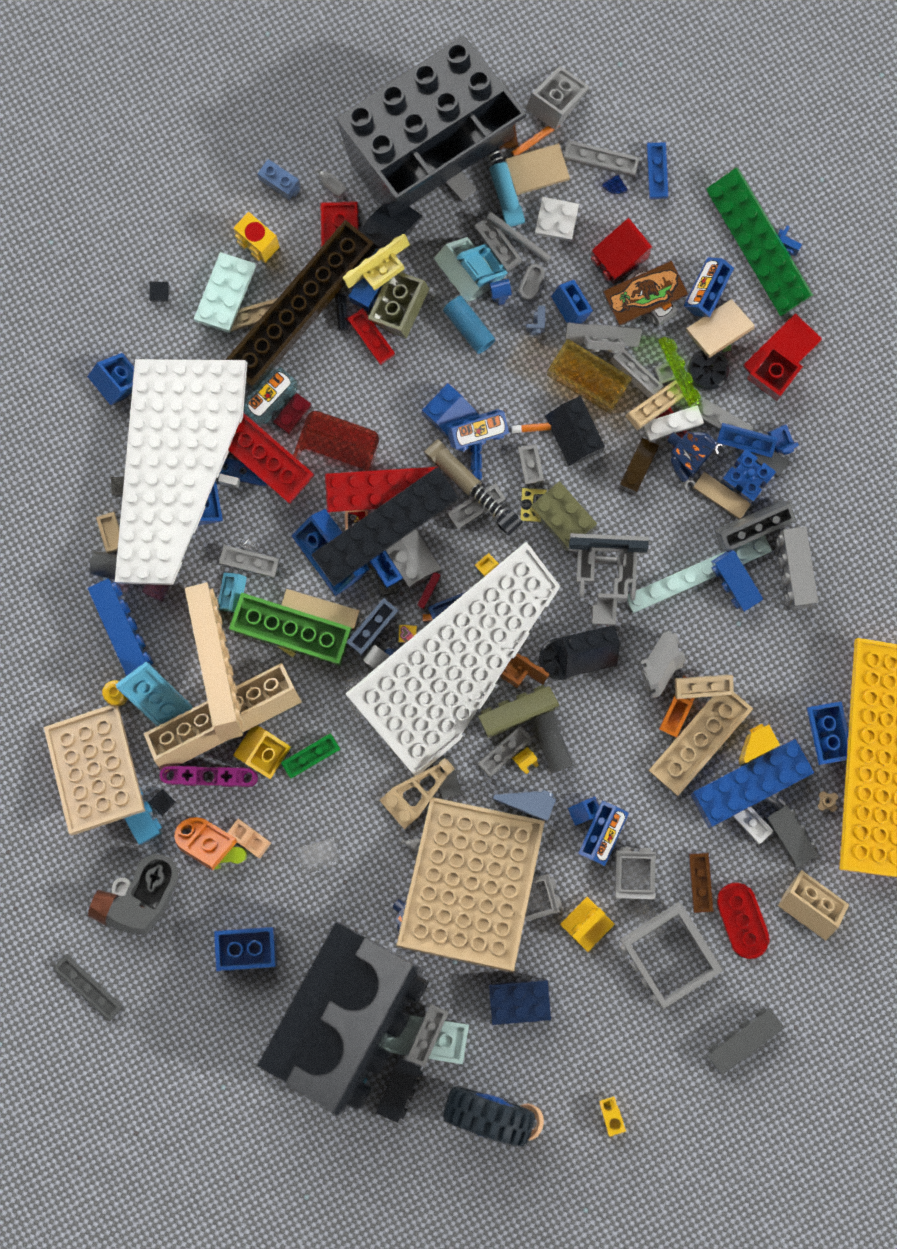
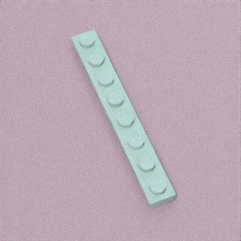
M765 535L733 549L743 565L772 552ZM725 552L637 590L635 600H631V596L628 594L627 603L632 614L715 578L716 575L711 569L713 567L711 561Z

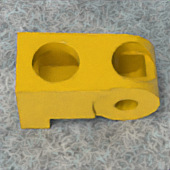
M615 1097L600 1100L599 1104L608 1137L626 1132Z

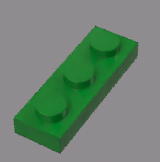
M330 733L282 761L281 764L290 779H293L341 749Z

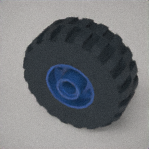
M457 1086L450 1090L443 1111L444 1121L457 1128L518 1147H524L528 1143L535 1122L534 1113L524 1107L490 1094Z

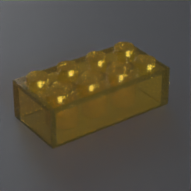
M568 338L547 370L548 377L609 414H612L632 381V377Z

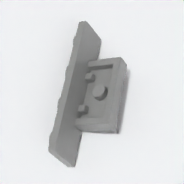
M567 323L565 342L584 343L586 348L592 352L607 350L610 353H618V351H624L625 346L639 347L642 330L637 327Z

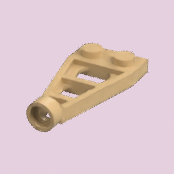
M444 758L438 765L393 787L379 801L398 823L406 829L422 814L448 774L455 769ZM431 775L436 780V783L429 791H425L420 785V781ZM413 787L417 788L422 794L416 806H411L403 797V793Z

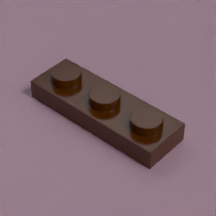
M709 853L688 854L693 913L714 912Z

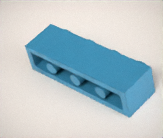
M144 800V812L124 818L139 845L162 834L160 831L162 826L159 820L152 817L150 812L153 810L149 802H144Z

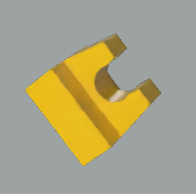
M528 747L512 758L525 774L529 773L527 769L529 765L539 766L537 757Z

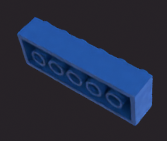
M108 578L88 587L126 676L145 662L150 665L154 664L151 655L144 650L146 644L143 637L136 632L139 629L136 621L128 614L131 610L128 603L121 598L123 592L119 584L117 585L116 582Z
M794 739L705 785L690 795L707 827L711 828L812 775L814 771L797 740Z

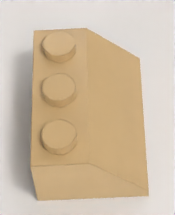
M801 870L782 896L778 906L818 936L827 940L839 928L849 904Z

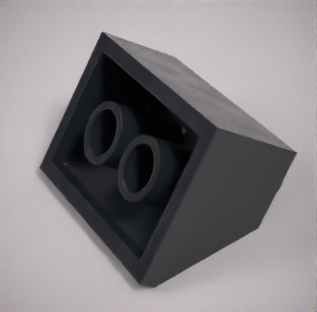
M581 396L563 403L545 415L568 467L603 452L605 445Z
M615 625L564 636L555 641L564 678L615 667L618 664L620 642Z

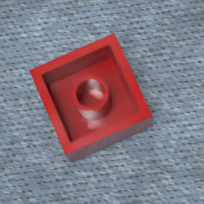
M772 344L750 372L747 380L778 401L803 366Z

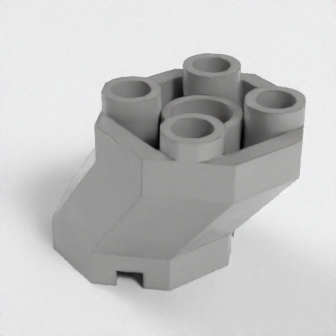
M671 631L663 633L648 658L639 662L640 667L644 666L641 674L647 691L653 692L650 695L651 699L662 694L674 672L682 669L684 662H686L683 651L678 649L677 644H680L676 633L672 634Z

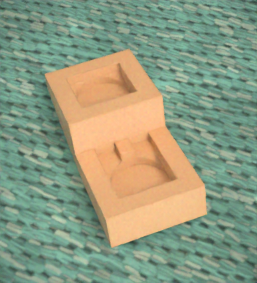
M237 819L227 832L236 838L237 843L259 859L271 845V842L240 819Z

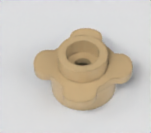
M824 791L820 792L819 810L836 811L838 795L836 793L827 794Z

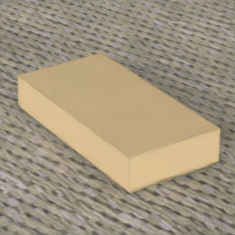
M111 512L96 517L106 553L110 554L118 551L120 527L116 513Z

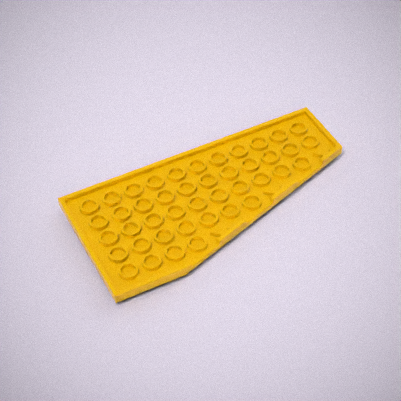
M856 638L854 640L839 870L897 878V644Z

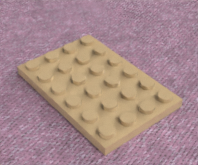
M108 705L44 727L66 824L71 836L145 811L119 706Z

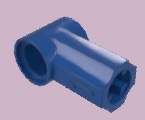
M509 279L490 282L493 302H496L498 305L505 304V301L512 295Z

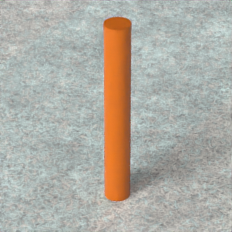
M550 126L545 127L514 149L511 154L513 156L522 154L554 131V129Z

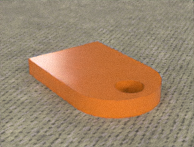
M192 817L182 821L177 826L174 834L177 847L183 853L212 871L237 843L235 837L199 817ZM184 829H192L189 834H182Z

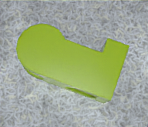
M233 847L220 863L232 862L234 864H241L246 861L247 852L241 847ZM220 863L214 868V870L221 869Z

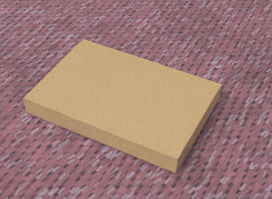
M559 144L505 160L516 195L570 180Z
M731 299L715 309L710 317H703L686 328V332L710 358L753 330L755 325Z

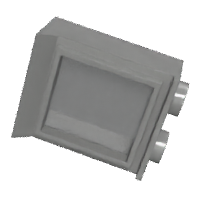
M620 847V851H615L614 898L655 899L656 852H651V848H640L639 852L632 851V847Z
M549 874L533 878L524 922L560 912L559 908L562 907L561 900L554 893V889L557 888L554 877H550Z

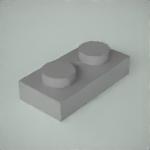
M537 444L518 447L525 486L544 482Z

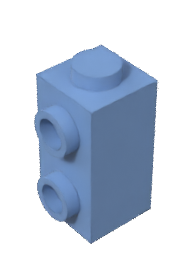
M269 159L257 173L261 182L288 200L292 196L295 197L300 190L299 179Z

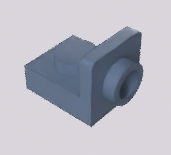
M538 306V312H534V323L537 324H526V332L530 333V335L545 333V306Z

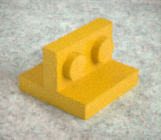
M588 897L560 923L587 952L615 925Z

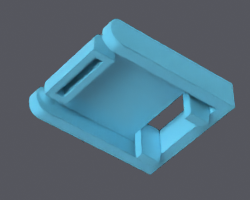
M486 244L461 252L456 257L458 261L462 260L461 265L473 281H478V287L501 280L508 274L504 266L501 265Z

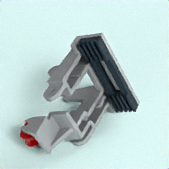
M570 534L569 551H577L576 584H580V598H584V584L594 583L595 564H616L618 566V578H614L613 594L599 593L597 605L592 607V624H598V626L616 625L617 602L627 601L628 585H631V600H635L637 554L646 555L649 537ZM595 551L618 552L617 557L595 556Z

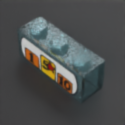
M279 367L244 404L243 412L258 426L267 424L272 418L271 414L283 407L285 404L284 400L288 396L292 397L297 392V381L283 368Z

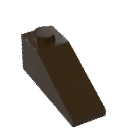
M642 437L618 489L636 496L658 450V444L649 442V440Z

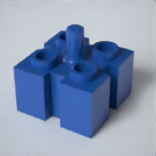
M745 449L734 464L737 468L731 467L720 483L732 491L735 488L740 492L739 496L752 504L762 491L759 486L764 488L776 471L765 463L760 466L755 462L758 458Z

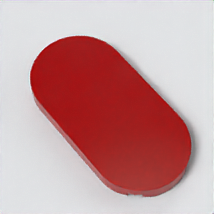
M738 882L729 883L719 891L716 902L731 947L737 955L743 958H758L768 948L770 937L757 899L752 889L745 884Z

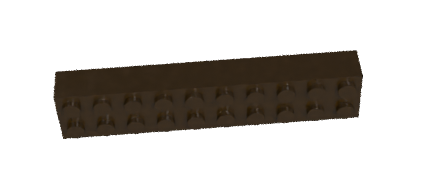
M343 221L225 359L246 360V385L253 391L258 388L333 300L335 295L345 286L343 276L349 270L359 266L363 260L367 259L374 252V242L348 221Z

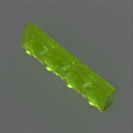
M665 336L660 338L658 342L688 406H701V396L697 389H694L692 385L693 379L684 368V359L676 351L678 349L676 342Z

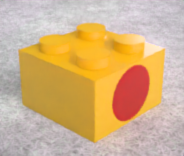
M249 211L233 228L238 245L243 249H249L251 256L257 261L261 260L266 263L280 248L277 236Z

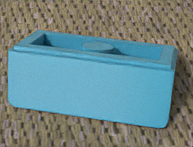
M224 572L218 599L220 607L218 610L235 612L241 592L244 593L246 576Z

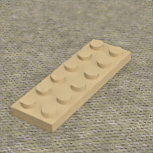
M735 692L734 695L712 696L648 771L676 796H679L753 708Z

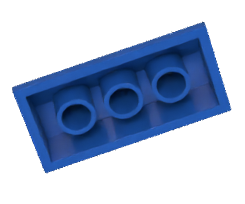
M324 509L311 515L291 536L333 594L337 596L360 580L370 569L367 565H364L336 586L332 585L311 555L343 533L327 510Z

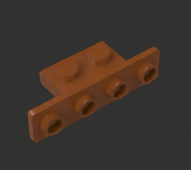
M517 653L514 658H511L500 677L518 689L526 675L543 685L549 673L544 668L530 662L527 657Z

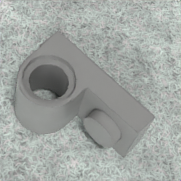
M373 644L366 651L362 660L376 669L390 656Z

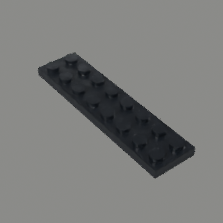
M436 467L311 555L332 585L336 586L459 500V496L438 467Z

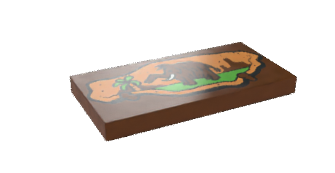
M672 261L603 291V295L618 326L688 295Z

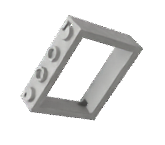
M677 902L619 939L622 943L620 946L625 956L629 955L632 959V962H630L632 968L636 973L640 972L643 978L640 979L646 990L650 988L653 995L650 997L656 1006L660 1004L663 1009L723 971L680 902ZM678 915L710 969L663 998L631 944Z

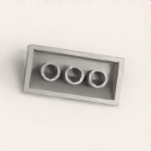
M414 530L386 550L409 590L431 577L433 573L441 570L417 530Z

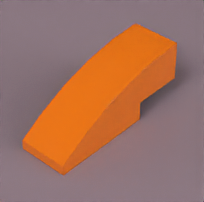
M674 694L659 730L677 737L695 698L677 699Z

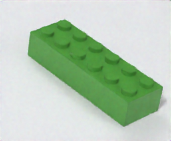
M242 592L229 627L231 632L341 666L348 645L347 641L352 633L351 627Z

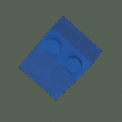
M449 383L422 409V415L448 439L447 424L479 415Z

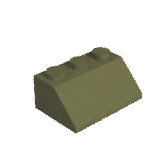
M403 272L398 273L384 283L368 320L389 333L407 339L429 291L425 280Z

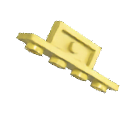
M402 234L394 238L390 244L380 248L370 258L363 260L355 269L349 270L343 276L348 289L365 278L375 291L405 269L404 265L396 257V254L410 245L406 235Z

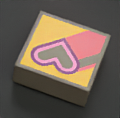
M399 624L397 643L405 644L417 634L418 625Z

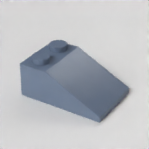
M545 790L542 792L494 795L492 799L545 822L548 821L556 801L553 798L554 794Z

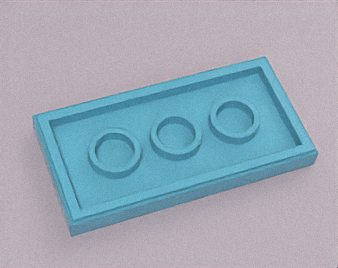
M147 662L116 684V688L156 726L194 708Z

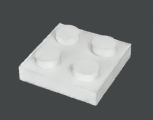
M542 197L535 235L571 242L579 204Z

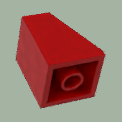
M627 218L592 249L590 259L596 267L599 266L601 268L603 277L607 281H611L612 284H615L649 258L652 246L631 219Z

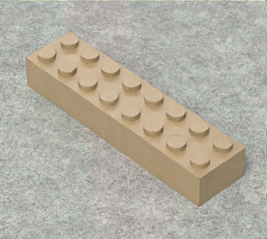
M207 582L187 587L185 592L213 728L220 741L243 736L242 729L245 728L240 714V702L236 696L238 692L232 677L234 673L229 662V650L225 644L227 640L222 629L223 621L218 610L220 608L218 599L215 596L214 589H210Z
M282 663L236 686L238 692L236 696L241 706L240 714L245 725L242 732L302 702ZM208 701L144 733L153 759L160 770L166 766H178L227 741H220L213 728Z

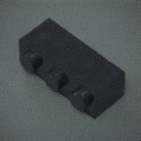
M400 1056L376 1114L396 1123L399 1122V1119L404 1120L408 1108H405L407 1100L412 1101L416 1091L412 1088L415 1081L419 1083L423 1075V1071L420 1070L421 1065Z

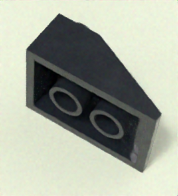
M381 205L367 219L359 231L374 242L376 250V248L380 249L387 246L394 238L402 234L408 237L423 215L408 206L391 218Z

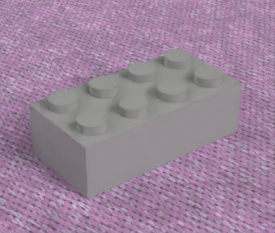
M807 528L784 529L777 536L778 538L775 539L776 549L780 550L781 557H778L779 568L783 569L784 576H781L782 586L786 588L787 595H784L785 605L789 607V611L812 608L818 603Z

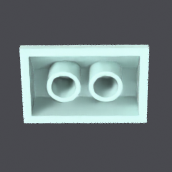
M468 237L446 244L434 257L439 268L444 271L449 281L454 284L466 302L477 299L490 290V284L478 287V281H473L461 265L462 260L458 261L456 258L461 252L475 248Z

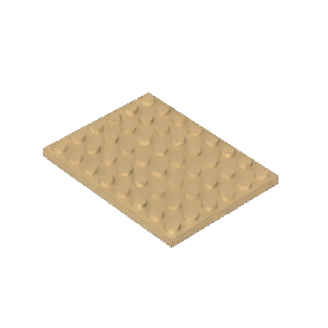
M432 797L427 811L397 947L514 972L545 821Z

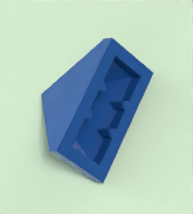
M386 551L370 561L386 588L403 579Z

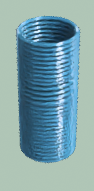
M457 296L444 307L443 312L477 354L484 352L495 342L496 338L462 296Z

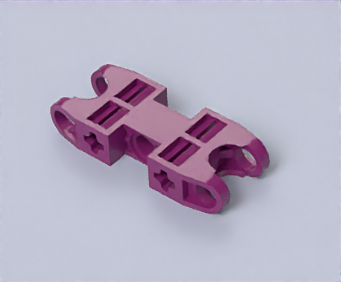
M166 766L162 768L159 774L162 782L179 786L253 787L258 782L257 773L248 768ZM173 771L174 777L168 781L167 774ZM210 771L213 772L214 779L211 782H206L205 774ZM247 773H251L252 780L245 783L244 776ZM231 775V778L227 780L226 776Z

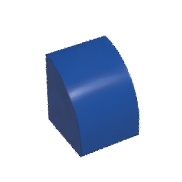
M594 796L569 807L568 811L574 825L576 826L593 819L599 809V804Z

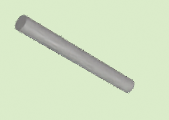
M489 213L487 219L542 260L548 262L551 258L550 255L495 214Z

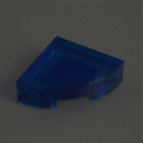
M618 174L602 183V187L612 194H623L628 191Z

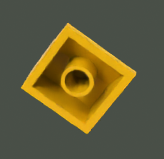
M762 723L749 730L751 734L745 738L738 761L740 765L780 746L770 725L764 727Z
M256 725L248 731L233 756L271 779L291 749V746Z

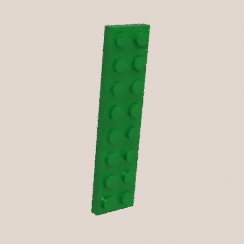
M735 167L707 187L706 190L779 315H785L814 296L739 168Z

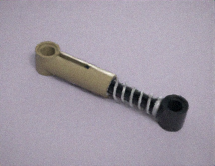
M436 439L423 452L434 465L438 466L468 496H474V499L478 500L480 505H484V509H488V513L493 514V518L497 520L496 524L506 535L510 536L523 523L515 512L511 509L506 510V508H502V505H499L497 500H494L492 495L488 494V491H484L483 486L480 487L482 482L452 455L439 439Z

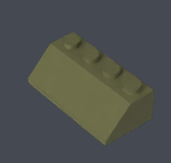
M538 686L529 695H527V692L517 695V700L509 702V700H505L499 703V707L492 710L489 707L480 711L482 715H479L478 718L486 737L490 738L530 721L539 715L558 709L560 705L550 686Z

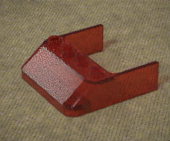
M312 411L306 417L293 456L299 460L303 450H310L361 468L364 471H371L380 439L374 430L320 411Z

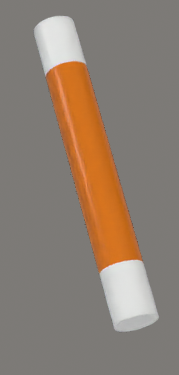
M549 423L511 426L512 433L551 430Z

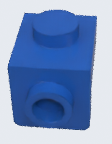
M786 225L784 230L780 229L778 236L789 255L796 256L802 244L786 236L790 226Z
M787 424L767 432L769 436L778 438L775 447L777 453L787 455L794 452V448L799 446L798 442H793Z

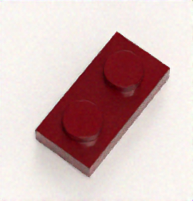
M296 393L273 422L289 435L312 404Z

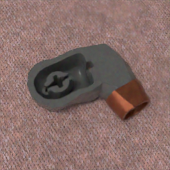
M153 854L144 857L138 863L134 879L128 887L125 896L119 897L118 894L98 890L90 904L88 917L123 932L135 935L149 934L168 908L179 878L177 866L173 860L165 855Z

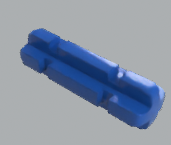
M474 444L471 445V470H473L471 473L478 480H481L482 454L480 452L482 451V445Z

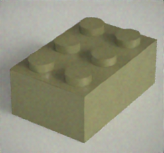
M560 481L530 507L533 514L567 552L569 551L571 533L589 534L597 526L596 521Z

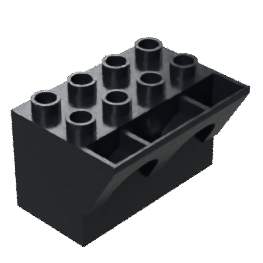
M463 35L336 117V121L352 167L392 218L514 138L513 125L527 117V115Z
M335 921L260 1058L257 1067L282 1080L336 1116H340L350 1108L358 1111V1109L362 1108L372 1090V1087L364 1083L369 1072L376 1075L381 1073L391 1055L390 1051L383 1048L389 1035L399 1038L410 1019V1016L402 1012L407 1001L410 999L415 1003L419 1002L429 984L428 980L421 977L425 969L346 925Z

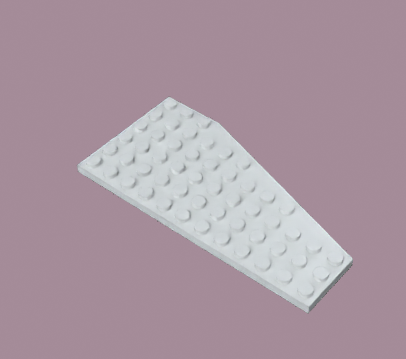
M135 359L115 582L117 584H174L190 539L197 529L206 507V501L216 478L220 474L239 422L241 423L243 419L247 373L246 360Z
M525 542L355 685L346 695L413 775L416 776L422 773L462 738V733L477 710L481 709L496 686V681L511 658L515 657L530 634V629L545 606L549 605L559 590L560 585L529 544Z

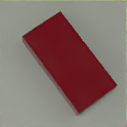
M433 573L417 604L418 609L425 610L441 579L440 574Z

